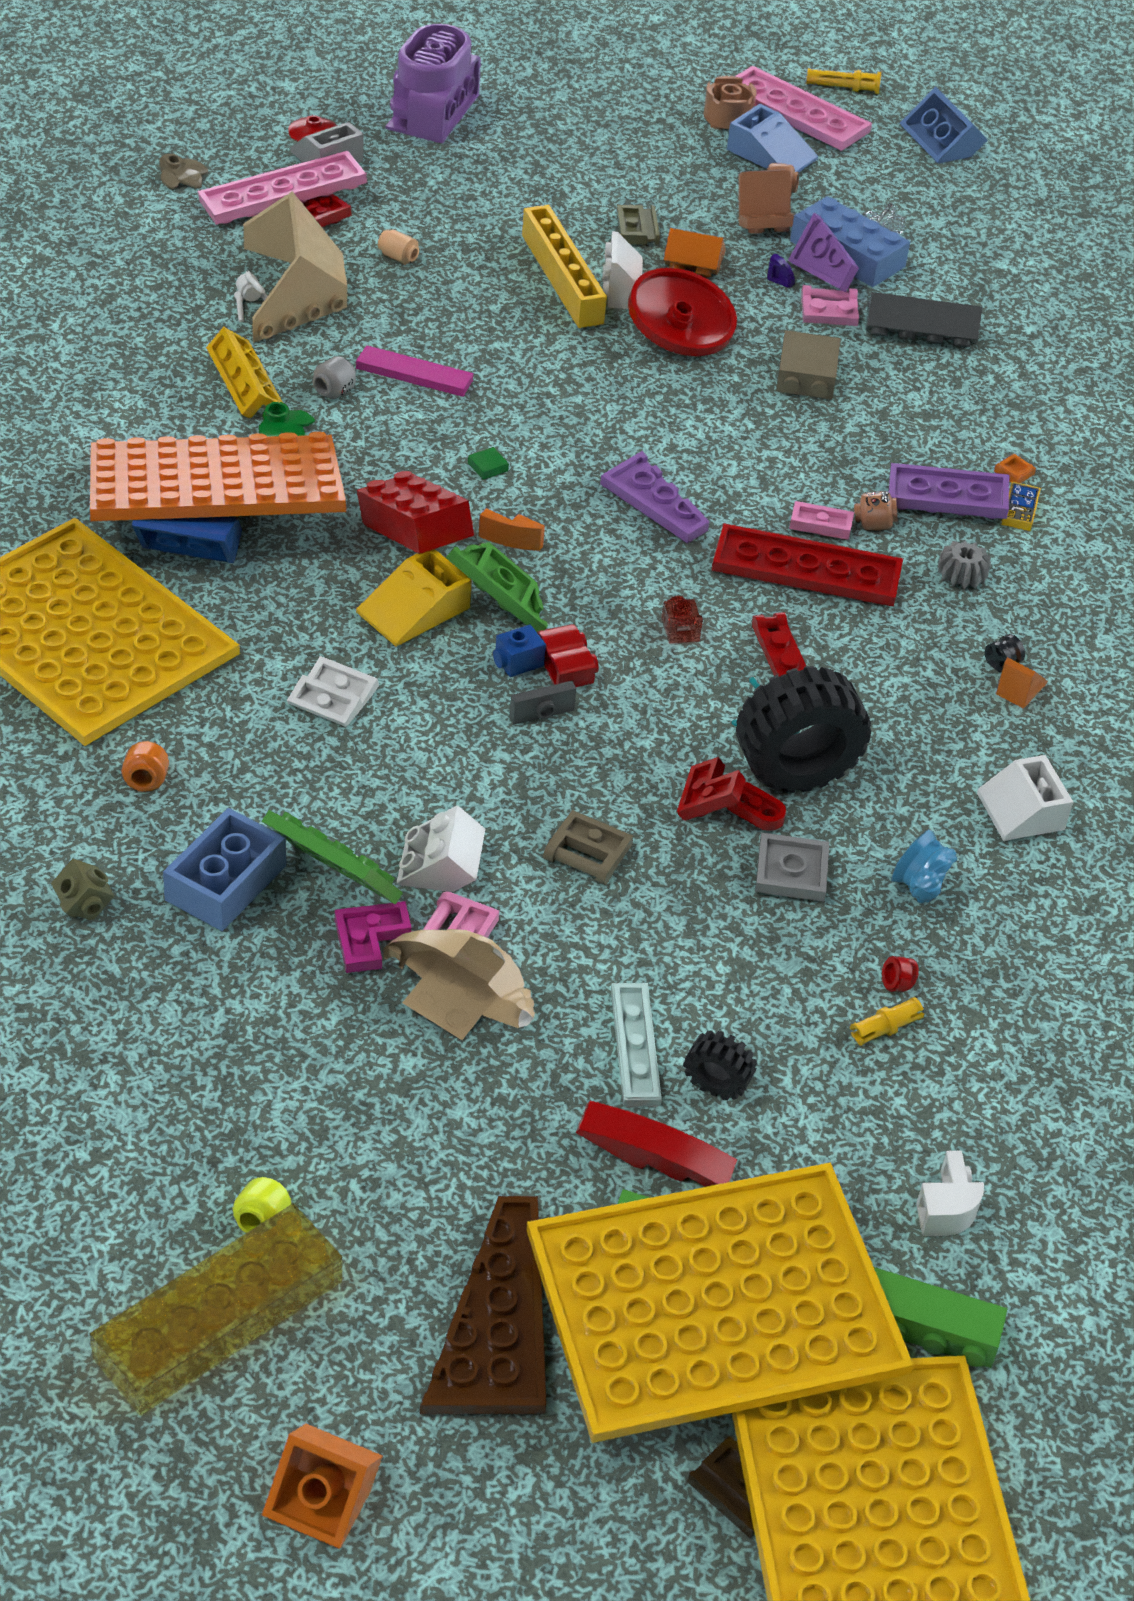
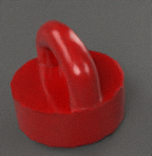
M902 956L888 957L882 968V982L885 988L891 992L910 990L915 985L919 975L918 963L914 959Z

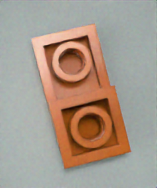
M486 508L480 514L478 536L507 547L540 551L543 548L545 526L521 514H518L511 520Z

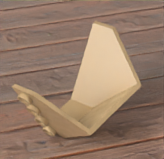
M293 191L243 224L244 249L291 263L252 317L253 343L268 339L286 330H292L299 325L315 321L320 317L333 312H339L347 307V280L343 253Z

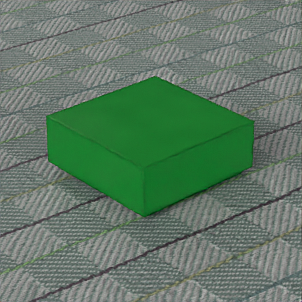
M494 447L468 455V464L483 480L509 470V463Z

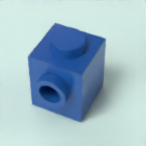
M530 624L496 635V648L493 650V659L498 668H503L509 677H513L544 667L546 644Z

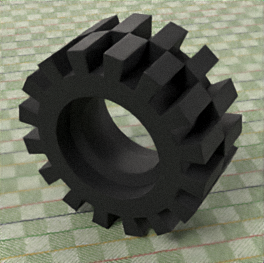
M710 1030L706 1034L701 1033L695 1040L683 1062V1067L686 1068L684 1072L686 1076H692L690 1082L693 1085H701L699 1090L703 1092L708 1090L715 1097L720 1094L722 1100H728L730 1097L733 1100L737 1099L739 1095L742 1096L757 1069L755 1068L757 1061L752 1059L754 1054L751 1050H744L746 1044L743 1041L738 1044L734 1041L735 1036L730 1034L726 1038L724 1037V1032L717 1031L715 1035Z

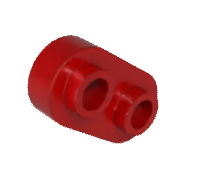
M746 781L739 803L727 808L737 816L766 831L781 828L786 816V807L783 802Z

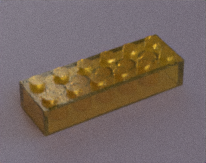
M293 1203L90 1332L92 1359L138 1415L141 1416L342 1282V1255Z

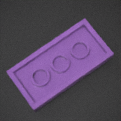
M891 463L888 492L892 498H896L897 509L924 510L930 513H953L960 516L973 515L989 519H1007L1009 510V475Z

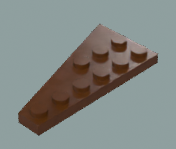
M498 1196L484 1233L479 1253L476 1255L472 1265L469 1280L464 1287L447 1332L444 1347L439 1360L435 1364L427 1392L422 1399L420 1414H545L546 1385L541 1276L527 1234V1222L539 1220L538 1196Z

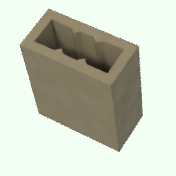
M785 330L776 391L832 399L841 338Z

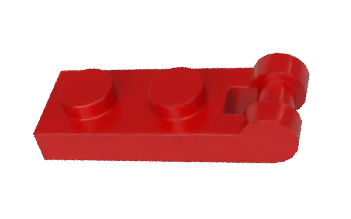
M785 612L774 613L771 617H765L763 614L752 617L753 630L774 676L778 675L780 677L787 674V670L796 668L799 671L806 667L788 627ZM775 629L776 631L769 632L768 630Z

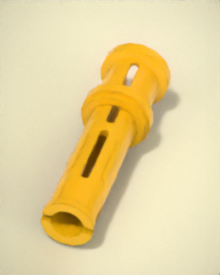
M808 68L806 84L852 88L854 92L866 90L879 94L881 72L878 71L877 74L862 73L861 70H857L854 73Z

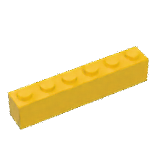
M550 205L524 208L522 237L577 327L583 328L604 324L607 296Z

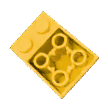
M436 549L422 554L417 553L407 558L356 608V613L397 647L470 609L472 579Z

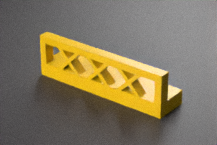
M223 326L206 348L240 413L247 418H252L262 405L267 406L269 403L282 402L249 340Z

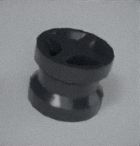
M1006 634L999 641L988 644L984 651L987 663L999 673L1002 672L1007 657L1018 663H1021L1025 658V649L1022 642L1012 634Z

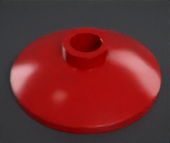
M311 115L293 121L288 127V133L292 139L299 142L308 135L338 125L329 119Z

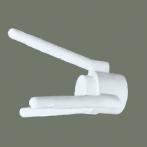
M250 271L239 276L236 281L238 291L234 293V297L237 301L239 322L244 321L243 300L253 302L260 297L265 301L268 296L256 276L251 274Z

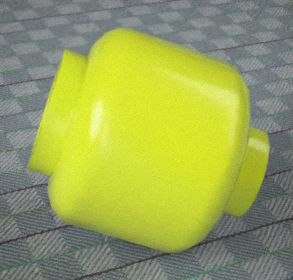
M259 1177L254 1178L244 1187L232 1208L233 1216L243 1232L253 1236L265 1237L278 1230L288 1216L292 1205L291 1197L281 1183L271 1178Z

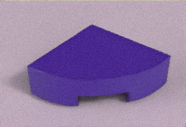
M774 253L770 257L767 279L791 288L795 284L793 270L784 258Z

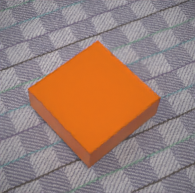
M1012 454L996 464L994 472L997 474L1009 475V482L1022 483L1035 475L1036 471L1033 465L1016 454Z

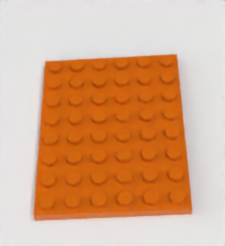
M287 432L273 437L256 433L242 438L226 434L211 439L195 435L188 439L176 440V438L171 436H164L158 438V440L145 441L144 438L134 437L127 441L117 442L110 438H103L97 440V442H91L90 522L346 512V498L332 435H327L324 432H311L305 436H297L295 433Z

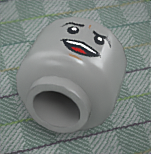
M334 356L315 368L313 373L314 388L320 395L329 399H336L352 390L356 384L354 366L340 356Z

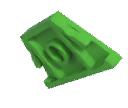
M490 542L481 543L479 546L475 544L468 545L463 551H460L458 547H454L448 553L446 558L472 579L478 589L486 591L496 599L498 605L503 610L511 612L525 625L531 624L536 632L547 629V622L540 619L539 613L544 608L539 597L537 582Z

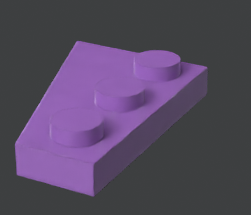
M813 213L788 261L846 293L859 267L821 216Z

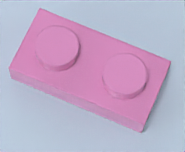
M795 501L789 529L849 540L854 512Z

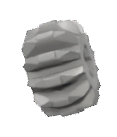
M966 540L962 543L952 541L951 545L944 546L938 562V573L942 574V581L951 580L952 587L961 584L965 590L969 584L976 589L979 583H985V580L988 578L991 557L986 554V548L977 547V542L969 544Z

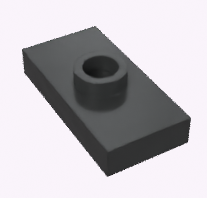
M572 681L511 695L509 717L513 725L540 718L548 719L553 715L574 711L576 687Z

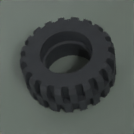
M806 666L803 670L799 671L794 668L787 670L785 675L780 677L775 675L770 678L769 683L764 686L760 685L754 690L752 698L748 697L742 707L743 710H740L737 718L736 737L752 773H754L759 782L778 791L782 789L784 792L795 793V790L801 789L802 792L812 791V788L816 786L820 788L829 785L828 782L835 778L837 780L845 775L847 769H853L857 765L858 757L864 755L868 747L867 743H869L871 738V721L853 684L848 681L846 676L839 672H834L832 669L824 667L817 670L814 666ZM812 726V727H810L809 729H807V730H805V731H803V732H801V733L795 734L796 732H798V731H800V730H802V729H804V728H806V727Z

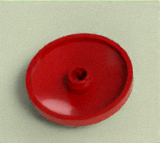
M679 268L650 270L642 274L635 281L628 297L629 314L640 332L656 345L677 354L707 356L717 353L729 344L737 326L736 311L728 296L713 282L691 271Z

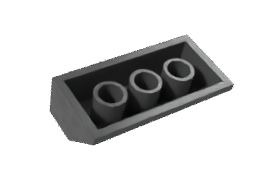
M872 292L867 305L866 329L872 330V335L888 336L889 332L899 334L900 339L915 340V336L926 337V342L942 344L943 340L954 341V346L970 347V343L975 344L978 340L983 307Z

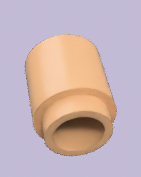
M385 230L378 239V249L382 251V254L404 265L410 261H415L419 255L418 241L397 230Z

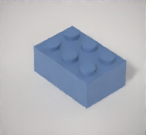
M227 808L163 871L165 901L223 932L286 867V837Z

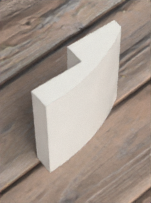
M320 656L309 675L301 676L287 699V703L346 727L375 693L379 683L375 677Z

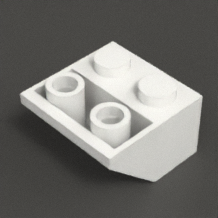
M612 231L611 242H606L605 265L603 266L602 277L603 291L607 296V308L628 309V297L635 281L642 275V256L618 232Z
M1046 755L1013 761L977 791V795L1003 841L1065 830L1073 805V800Z
M458 805L445 812L438 813L433 819L420 826L412 827L405 836L397 884L454 892L477 879L485 828Z

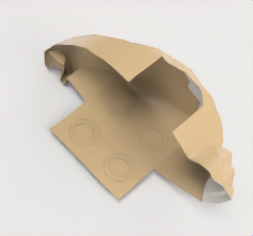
M417 930L399 936L384 947V958L386 960L390 957H395L399 960V967L401 969L406 964L422 978L402 1003L461 1040L464 1039L482 1015L516 1028L527 1026L534 1019V1001L531 998V990L524 988V980L520 969L511 956L491 939L468 930Z

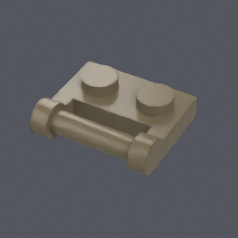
M572 810L546 845L543 858L552 863L557 860L596 877V882L606 885L619 863L631 848L633 835ZM567 845L571 848H574L578 851H581L585 854L602 860L603 863L598 864L592 860H589L585 857H582L578 854H575L571 851L564 849L563 846Z

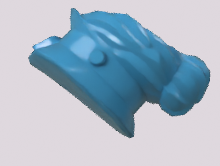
M928 829L909 846L897 862L891 881L905 883L910 888L911 896L916 898L917 902L928 903L941 893L942 882L946 872L957 861V853L953 848L944 847L936 840L935 833Z

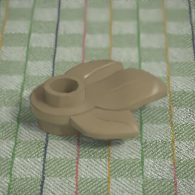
M165 154L159 160L160 179L170 190L178 187L180 183L199 189L202 186L201 175H205L209 171L203 163L194 159H182L176 154Z

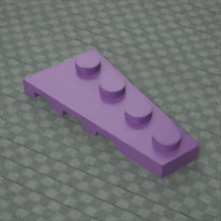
M643 451L601 475L600 485L687 544L708 531L709 520L689 499H683L678 494L679 489L673 483L668 484L662 477L663 472L656 465L651 466L647 462L648 456Z

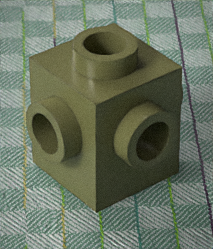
M74 858L51 882L54 891L61 901L60 907L66 914L74 918L78 916L87 920L95 919L115 897L107 883L109 881L108 877L99 867Z

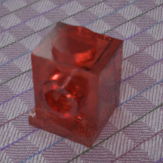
M674 596L669 601H663L661 619L669 644L699 642L703 618L702 615H699L695 599ZM689 625L690 630L677 631L678 626Z

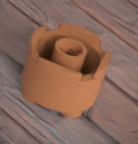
M720 76L715 78L714 83L710 84L709 82L706 88L703 115L706 121L710 123V127L714 129H729L732 121L754 108L757 93L756 87L750 82L749 86L742 83L743 79L735 76Z

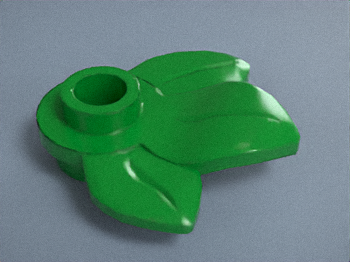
M272 402L263 411V421L259 424L258 428L259 433L265 434L267 437L279 436V434L287 432L295 433L297 436H305L303 427L313 424L315 419L303 410H289L285 403Z

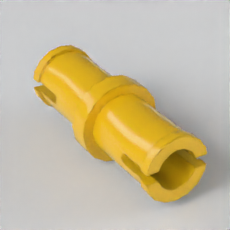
M912 997L908 1001L892 1008H880L877 1010L876 1015L851 1024L850 1030L853 1031L851 1035L859 1046L884 1034L891 1036L898 1032V1028L923 1019L924 1013L917 1012L924 1009L916 997Z

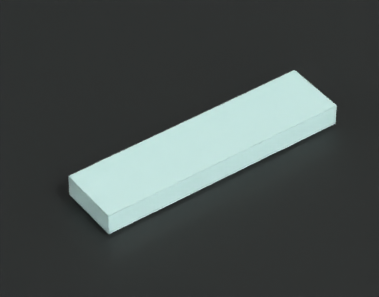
M612 983L611 996L623 1107L661 1106L662 1096L648 983Z

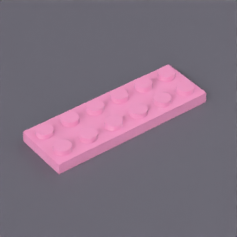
M751 66L735 76L742 78V83L749 86L750 82L756 87L755 106L762 104L781 113L792 127L838 150H844L871 132L872 123L757 67Z
M344 151L198 191L200 203L215 224H228L238 218L256 216L292 191L304 203L307 202V199L328 196L336 191L355 189L359 185L367 183L366 172L349 151Z

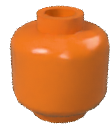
M143 741L132 745L126 752L121 771L124 781L134 790L141 792H150L159 788L165 781L168 771V754L163 747L153 742Z

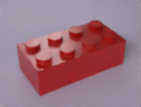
M410 471L398 472L394 474V478L385 481H370L367 483V487L356 490L363 524L418 554L475 536L469 500L457 495L455 492L442 488L440 485L431 483Z

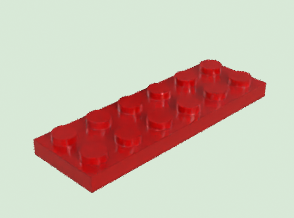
M723 523L711 571L894 607L903 558Z

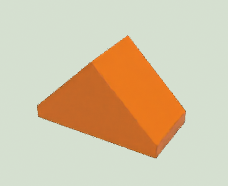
M1007 657L996 694L1024 709L1047 684L1048 680L1037 672Z

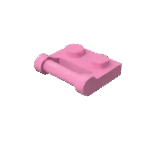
M803 285L801 292L803 322L858 326V290L849 288L845 293L842 290L815 289L811 285Z
M443 892L437 900L438 907L423 930H440L449 914L456 912L458 914L448 929L468 930L488 938L499 920V910L452 892Z

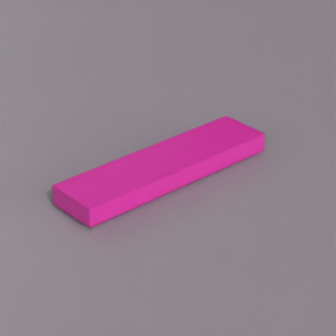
M368 345L365 346L356 360V369L464 397L473 382V373Z

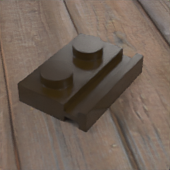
M729 1435L701 1462V1465L695 1471L692 1470L689 1473L687 1483L751 1539L755 1532L738 1443Z

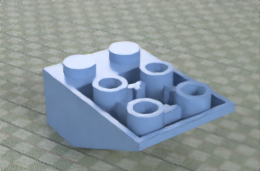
M758 104L730 123L727 150L766 169L771 163L793 165L795 172H800L818 160V155L782 114L762 104Z

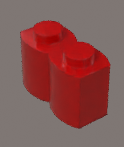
M574 624L537 631L546 644L544 667L547 669L554 685L572 681L575 687L594 684L595 673L599 671V664L596 655L591 654L587 648V640L583 632H579Z

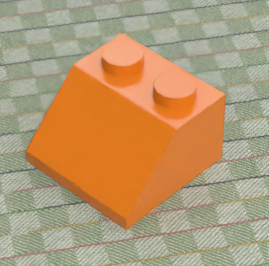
M670 228L663 259L664 263L669 265V268L695 270L696 274L710 278L711 274L718 275L726 251L724 238Z
M305 1423L288 1435L262 1516L340 1549L371 1492L383 1455Z

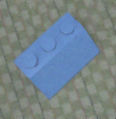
M936 86L899 123L938 164L972 157L988 141L975 125Z

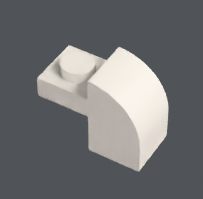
M946 1151L940 1171L942 1183H922L916 1203L922 1236H950L959 1234L968 1229L976 1218L984 1193V1182H972L971 1169L969 1166H965L962 1151Z

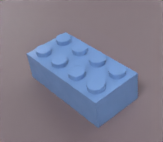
M826 196L794 215L790 238L792 243H798L813 213L818 214L859 267L854 277L871 287H875L906 266L910 246L909 240L879 225L878 222L859 214L856 210L846 207L834 198Z

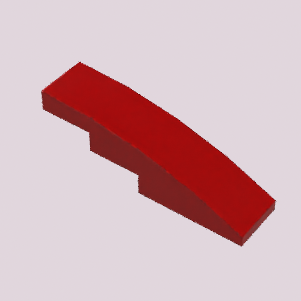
M591 1100L587 1103L575 1132L633 1167L643 1169L648 1164L674 1180L682 1182L686 1177H689L704 1187L730 1182L737 1159L669 1125L628 1110Z

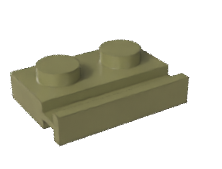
M617 205L618 231L629 244H647V241H654L655 245H659L660 233L654 205H651V209H644L643 205Z

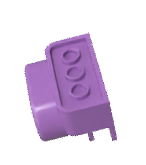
M430 24L418 28L399 50L398 69L393 77L394 96L390 100V109L393 111V117L387 123L385 129L438 143L445 141L479 96L481 58L471 54L472 42L465 31L452 25Z

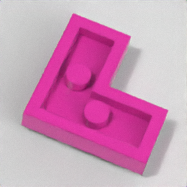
M405 901L397 902L396 905L385 903L334 910V920L346 973L382 969V956L378 941L396 939L405 933L412 932Z

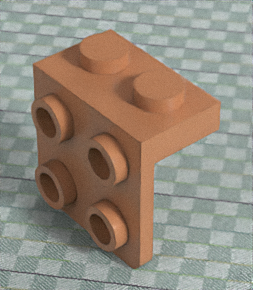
M785 169L741 172L739 174V225L748 229V233H764V228H774L775 232L790 231L795 215L791 213V173Z

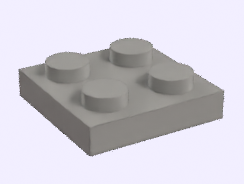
M761 832L755 892L824 902L827 888L829 842Z

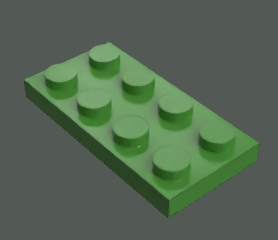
M268 810L261 821L276 833L286 837V841L294 847L396 905L403 892L392 884L395 878L380 869L378 864L364 855L359 857L353 854V850L337 840L332 842L327 839L328 836L312 826L307 828L302 825L303 822L293 815L284 812L280 816Z

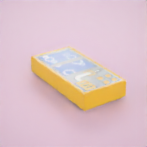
M1012 482L1009 491L1007 519L1002 520L1001 525L1031 531L1041 488Z

